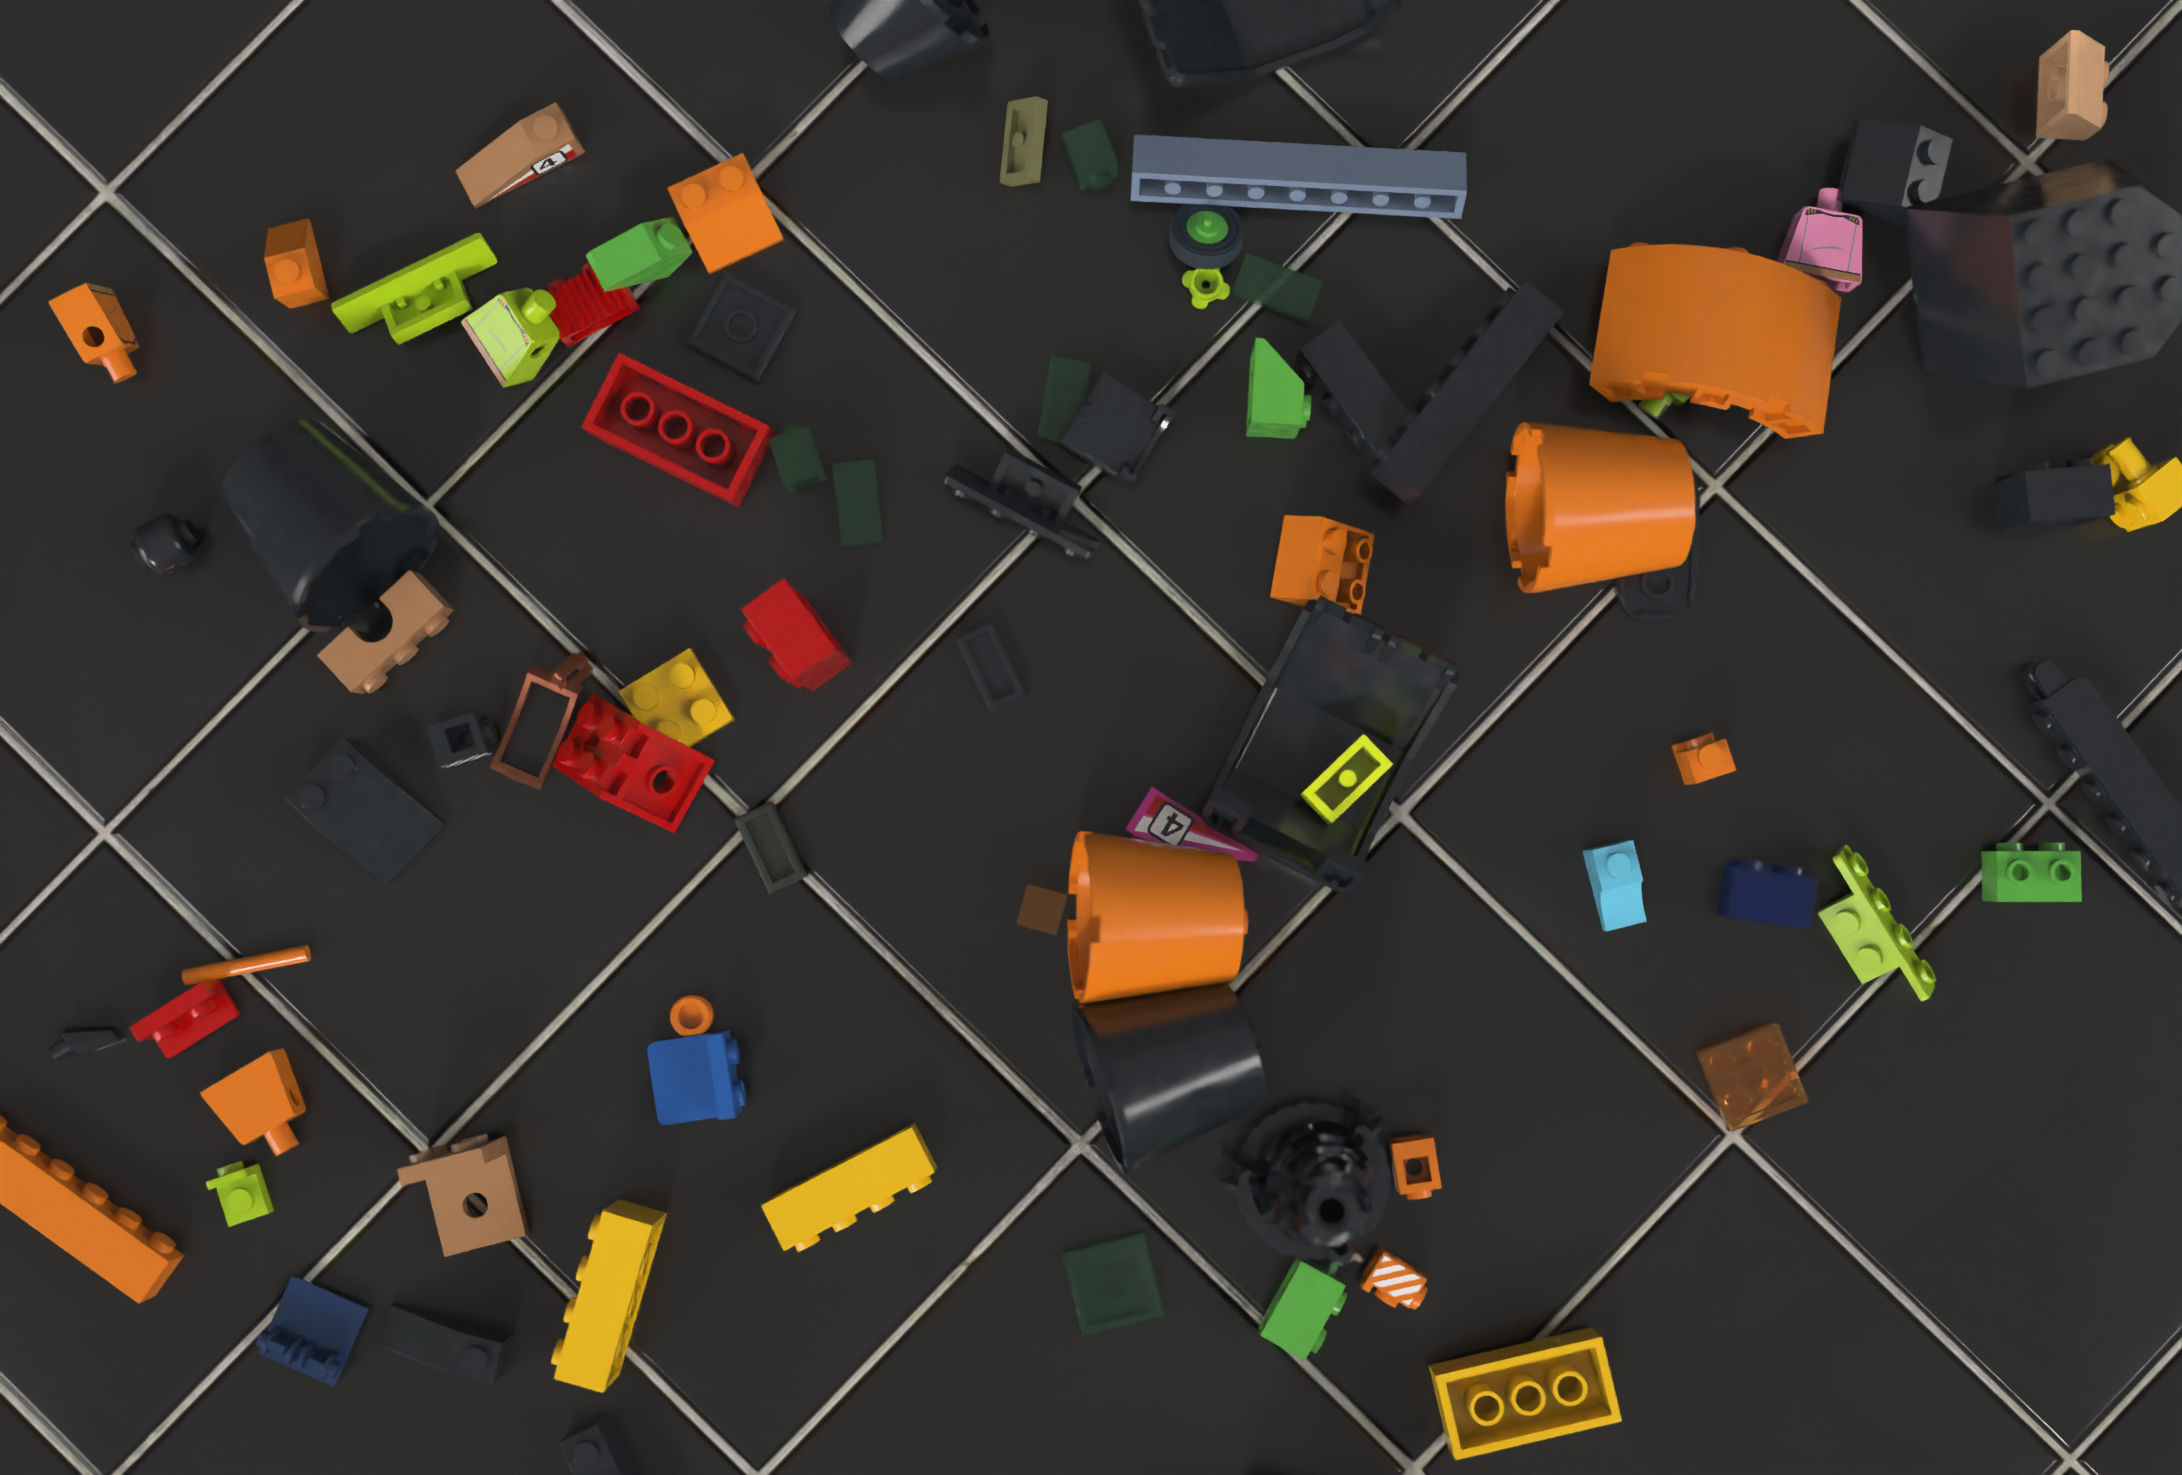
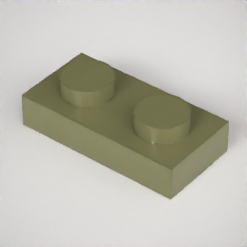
M1034 96L1008 102L1000 183L1014 187L1040 182L1048 100Z

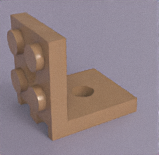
M487 1134L474 1136L451 1145V1151H447L446 1144L422 1150L421 1153L409 1156L410 1164L397 1169L401 1186L426 1180L444 1257L523 1237L530 1233L506 1136L490 1141ZM471 1193H480L486 1198L488 1208L484 1215H474L469 1211L467 1199Z

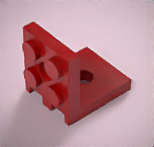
M592 693L587 703L581 707L577 721L567 739L559 746L557 757L552 766L598 798L675 833L715 760L642 723L609 701ZM666 770L667 778L664 784L658 788H653L655 776L659 772Z

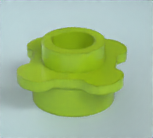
M1197 268L1195 271L1184 273L1182 283L1185 287L1189 288L1193 296L1192 305L1195 308L1205 309L1209 302L1216 299L1224 300L1229 296L1230 287L1227 283L1223 282V277L1220 273L1221 268L1208 270ZM1209 282L1210 287L1205 289L1202 287V283Z

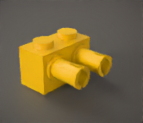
M2129 436L2115 445L2111 443L2091 457L2093 458L2094 465L2110 464L2115 515L2109 517L2116 525L2125 528L2127 532L2162 522L2182 507V464L2177 457L2151 466Z

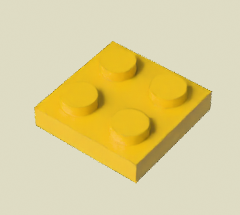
M691 648L619 691L634 718L689 747L735 720Z

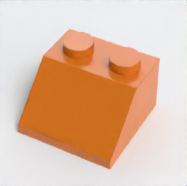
M743 153L667 188L709 274L784 240Z

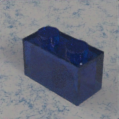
M1738 859L1737 867H1723L1717 910L1718 916L1811 929L1818 879L1804 877L1805 869L1779 865V872L1775 873L1763 871V862Z

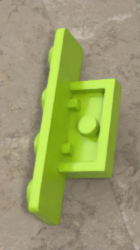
M475 233L333 302L331 307L333 313L349 333H355L385 318L392 338L400 345L472 310L473 308L462 280L495 265L497 258L482 234Z
M1848 845L1842 846L1833 856V861L1851 888L1852 893L1820 908L1818 911L1820 918L1862 984L1900 967L1922 1002L1929 999L1935 989L1934 983L1936 982L1932 968L1925 960H1919L1912 949L1913 940L1909 931L1903 924L1897 925L1889 912L1891 905L1887 896L1880 888L1875 889L1867 877L1869 874L1868 867L1859 853H1852Z

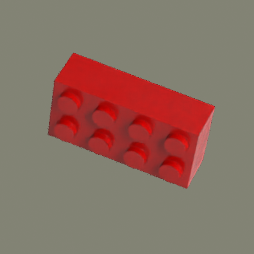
M618 353L581 426L591 436L738 508L776 435L770 426L621 353Z
M784 578L741 609L748 618V620L742 623L745 630L757 645L760 644L762 648H766L774 654L768 658V661L778 675L788 683L791 682L793 686L796 685L798 688L804 686L813 692L853 663L806 597Z

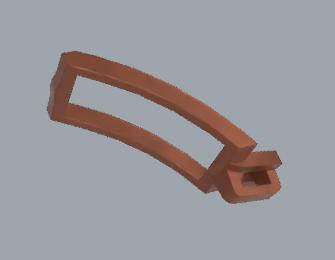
M582 652L572 653L551 672L532 664L490 769L504 774L514 781L527 784L539 790L542 789L576 709L583 688L580 683L593 673V667L588 664L587 656ZM577 668L579 672L566 683V677ZM533 682L570 698L560 728L539 777L501 762L520 720Z

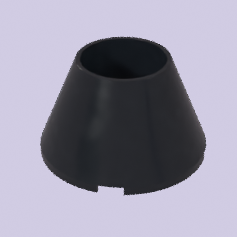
M833 0L829 9V15L835 28L849 47L871 69L887 79H894L980 48L991 39L989 25L985 23L981 27L975 16L981 11L975 0Z

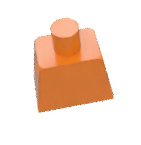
M283 1048L269 1051L200 1092L203 1099L241 1144L246 1145L265 1137L276 1157L299 1144L288 1122L305 1113L306 1106L287 1054Z

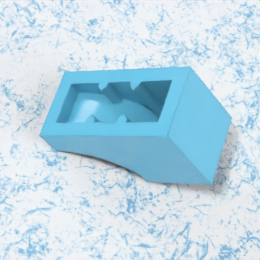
M1621 840L1582 850L1603 931L1646 922L1641 892L1643 877L1633 840Z

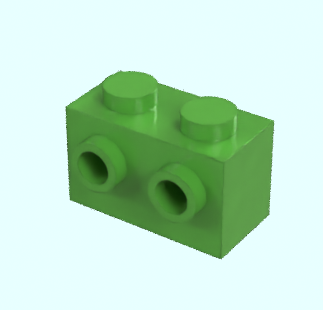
M1996 843V851H1981L1982 901L2082 902L2081 851H2065V843H2038V851H2023V843Z

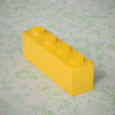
M913 1123L767 1199L761 1207L782 1249L785 1251L795 1246L799 1252L820 1241L818 1233L832 1226L834 1231L838 1232L858 1221L855 1216L856 1213L868 1207L874 1213L892 1204L895 1201L893 1194L907 1187L909 1192L913 1193L932 1182L930 1175L935 1173L937 1165L916 1124Z

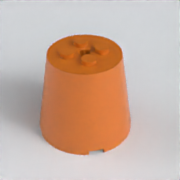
M1522 422L1517 427L1510 447L1511 455H1517L1515 471L1507 472L1505 512L1512 568H1521L1523 576H1518L1517 584L1524 593L1544 592L1679 567L1683 564L1689 553L1696 519L1692 467L1688 453L1680 440L1538 422Z
M1079 831L1077 833L1072 848L1068 894H1076L1075 918H1067V936L1072 989L1075 999H1079V1003H1093L1234 981L1240 967L1243 937L1247 934L1248 914L1247 910L1244 909L1242 877L1238 862L1233 854L1089 831Z

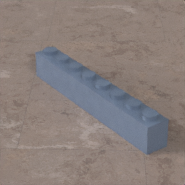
M1134 135L1131 201L1461 219L1467 194L1466 153Z

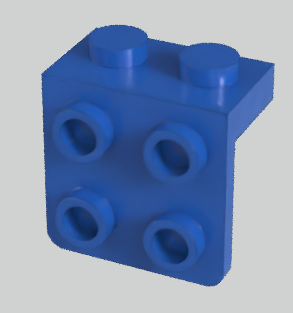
M730 1030L656 1041L648 1046L647 1053L657 1119L660 1124L672 1125L718 1117V1120L736 1118L742 1113V1106H746V1093L743 1081H738L735 1064L740 1063L737 1040L731 1039Z

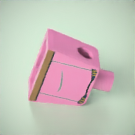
M1822 188L1819 190L1816 207L1804 206L1794 215L1777 262L1802 271L1815 279L1824 281L1830 289L1850 292L1862 280V218L1858 215L1842 212L1843 202L1836 199L1838 189Z

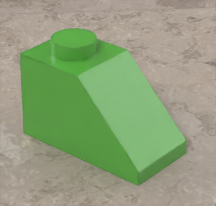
M673 216L641 223L589 251L586 257L602 288L607 292L669 277L693 252Z

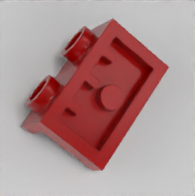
M220 979L203 981L129 1028L138 1042L155 1039L164 1056L172 1058L238 1017L240 1012Z

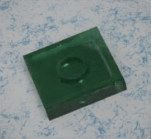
M1143 1231L1062 1251L1082 1336L1164 1315Z

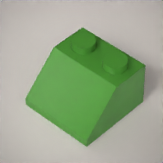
M1255 338L1250 355L1246 436L1296 439L1300 428H1306V423L1310 419L1311 395H1304V382L1264 338Z

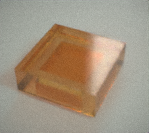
M1027 884L1016 924L1057 935L1068 895Z

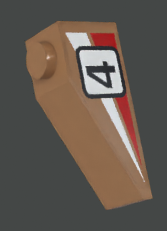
M555 102L518 121L455 171L473 206L478 208L585 153L567 116Z

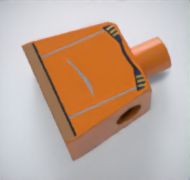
M84 283L48 301L85 363L104 365L113 383L124 381L137 373L127 354L138 349L139 344L112 288Z

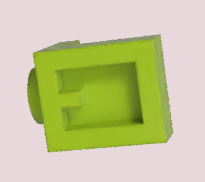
M239 1161L217 1169L219 1177L206 1182L208 1190L217 1189L228 1227L274 1211L259 1164L244 1168L243 1162Z

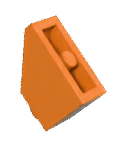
M306 218L268 228L264 260L274 298L289 309L330 299L311 221Z

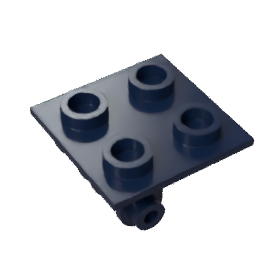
M292 1275L268 1330L264 1329L257 1339L256 1345L260 1346L258 1354L335 1387L369 1308Z

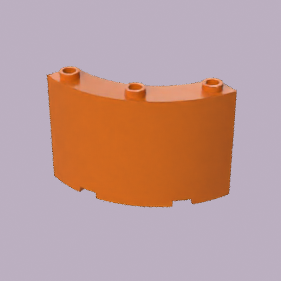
M1636 242L1630 244L1629 247L1613 249L1610 254L1589 384L1610 402L1664 400L1665 393L1691 395L1690 403L1723 410L1730 408L1731 404L1749 410L1748 418L1767 426L1784 439L1823 434L1841 297L1827 287L1826 283L1822 280L1815 279L1802 271L1780 262L1749 254L1746 249L1740 247L1723 249L1699 245H1649L1643 242Z

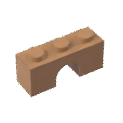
M409 570L379 598L388 607L393 618L392 629L384 639L378 642H371L360 630L347 627L317 655L350 692L364 694L367 691L370 694L379 689L388 679L386 673L397 663L403 665L418 652L416 646L427 635L430 637L435 636L449 623L447 617L454 609L421 574Z

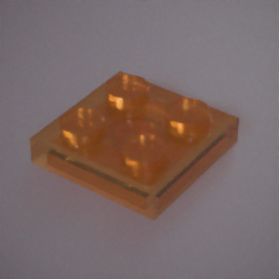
M1776 1022L1769 1023L1696 1052L1725 1128L1729 1132L1736 1131L1809 1102L1780 1027Z

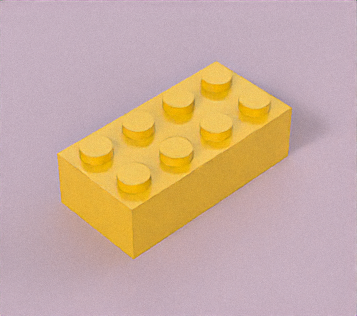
M618 1199L609 1207L604 1208L601 1215L596 1214L594 1216L588 1234V1239L594 1240L589 1256H583L576 1275V1280L582 1282L577 1298L571 1297L564 1315V1322L569 1323L565 1339L560 1338L552 1356L551 1363L557 1365L554 1379L604 1393L620 1375L667 1215L666 1212Z
M1592 1327L1429 1365L1447 1446L1455 1460L1622 1421L1603 1339Z

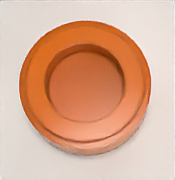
M687 995L675 1002L670 1012V1021L677 1033L685 1037L705 1033L711 1027L714 1020L712 1005L707 999L699 995Z

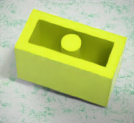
M1363 734L1313 781L1300 796L1330 825L1378 780L1393 763Z

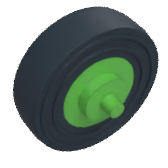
M1184 204L1175 212L1169 228V242L1173 253L1185 264L1198 269H1217L1231 263L1237 257L1244 237L1242 220L1230 206Z

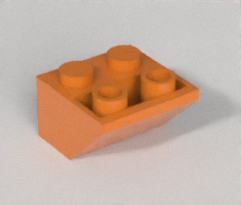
M1284 515L1270 597L1295 605L1305 606L1309 600H1318L1321 595L1347 608L1345 614L1353 615L1357 613L1361 615L1375 534L1321 516Z

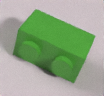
M1295 1258L1258 1326L1260 1336L1303 1360H1306L1310 1351L1317 1353L1327 1334V1330L1323 1329L1330 1314L1337 1316L1346 1301L1347 1293L1343 1291L1346 1285L1343 1279L1337 1275H1327L1326 1269L1308 1259Z

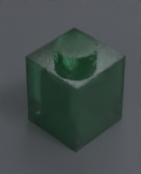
M1101 119L1062 133V146L1080 191L1090 187L1091 191L1100 190L1114 182L1113 178L1118 176L1119 164Z
M800 424L789 425L777 430V437L769 439L783 485L789 493L828 480L813 432L808 426L801 428Z

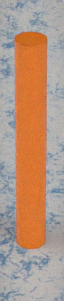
M306 944L182 970V980L187 986L203 981L217 980L310 961L311 953L309 946Z

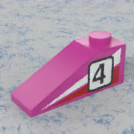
M1151 787L1125 828L1127 832L1132 834L1130 838L1233 854L1236 860L1255 862L1259 855L1245 845L1211 829L1203 822L1201 817Z

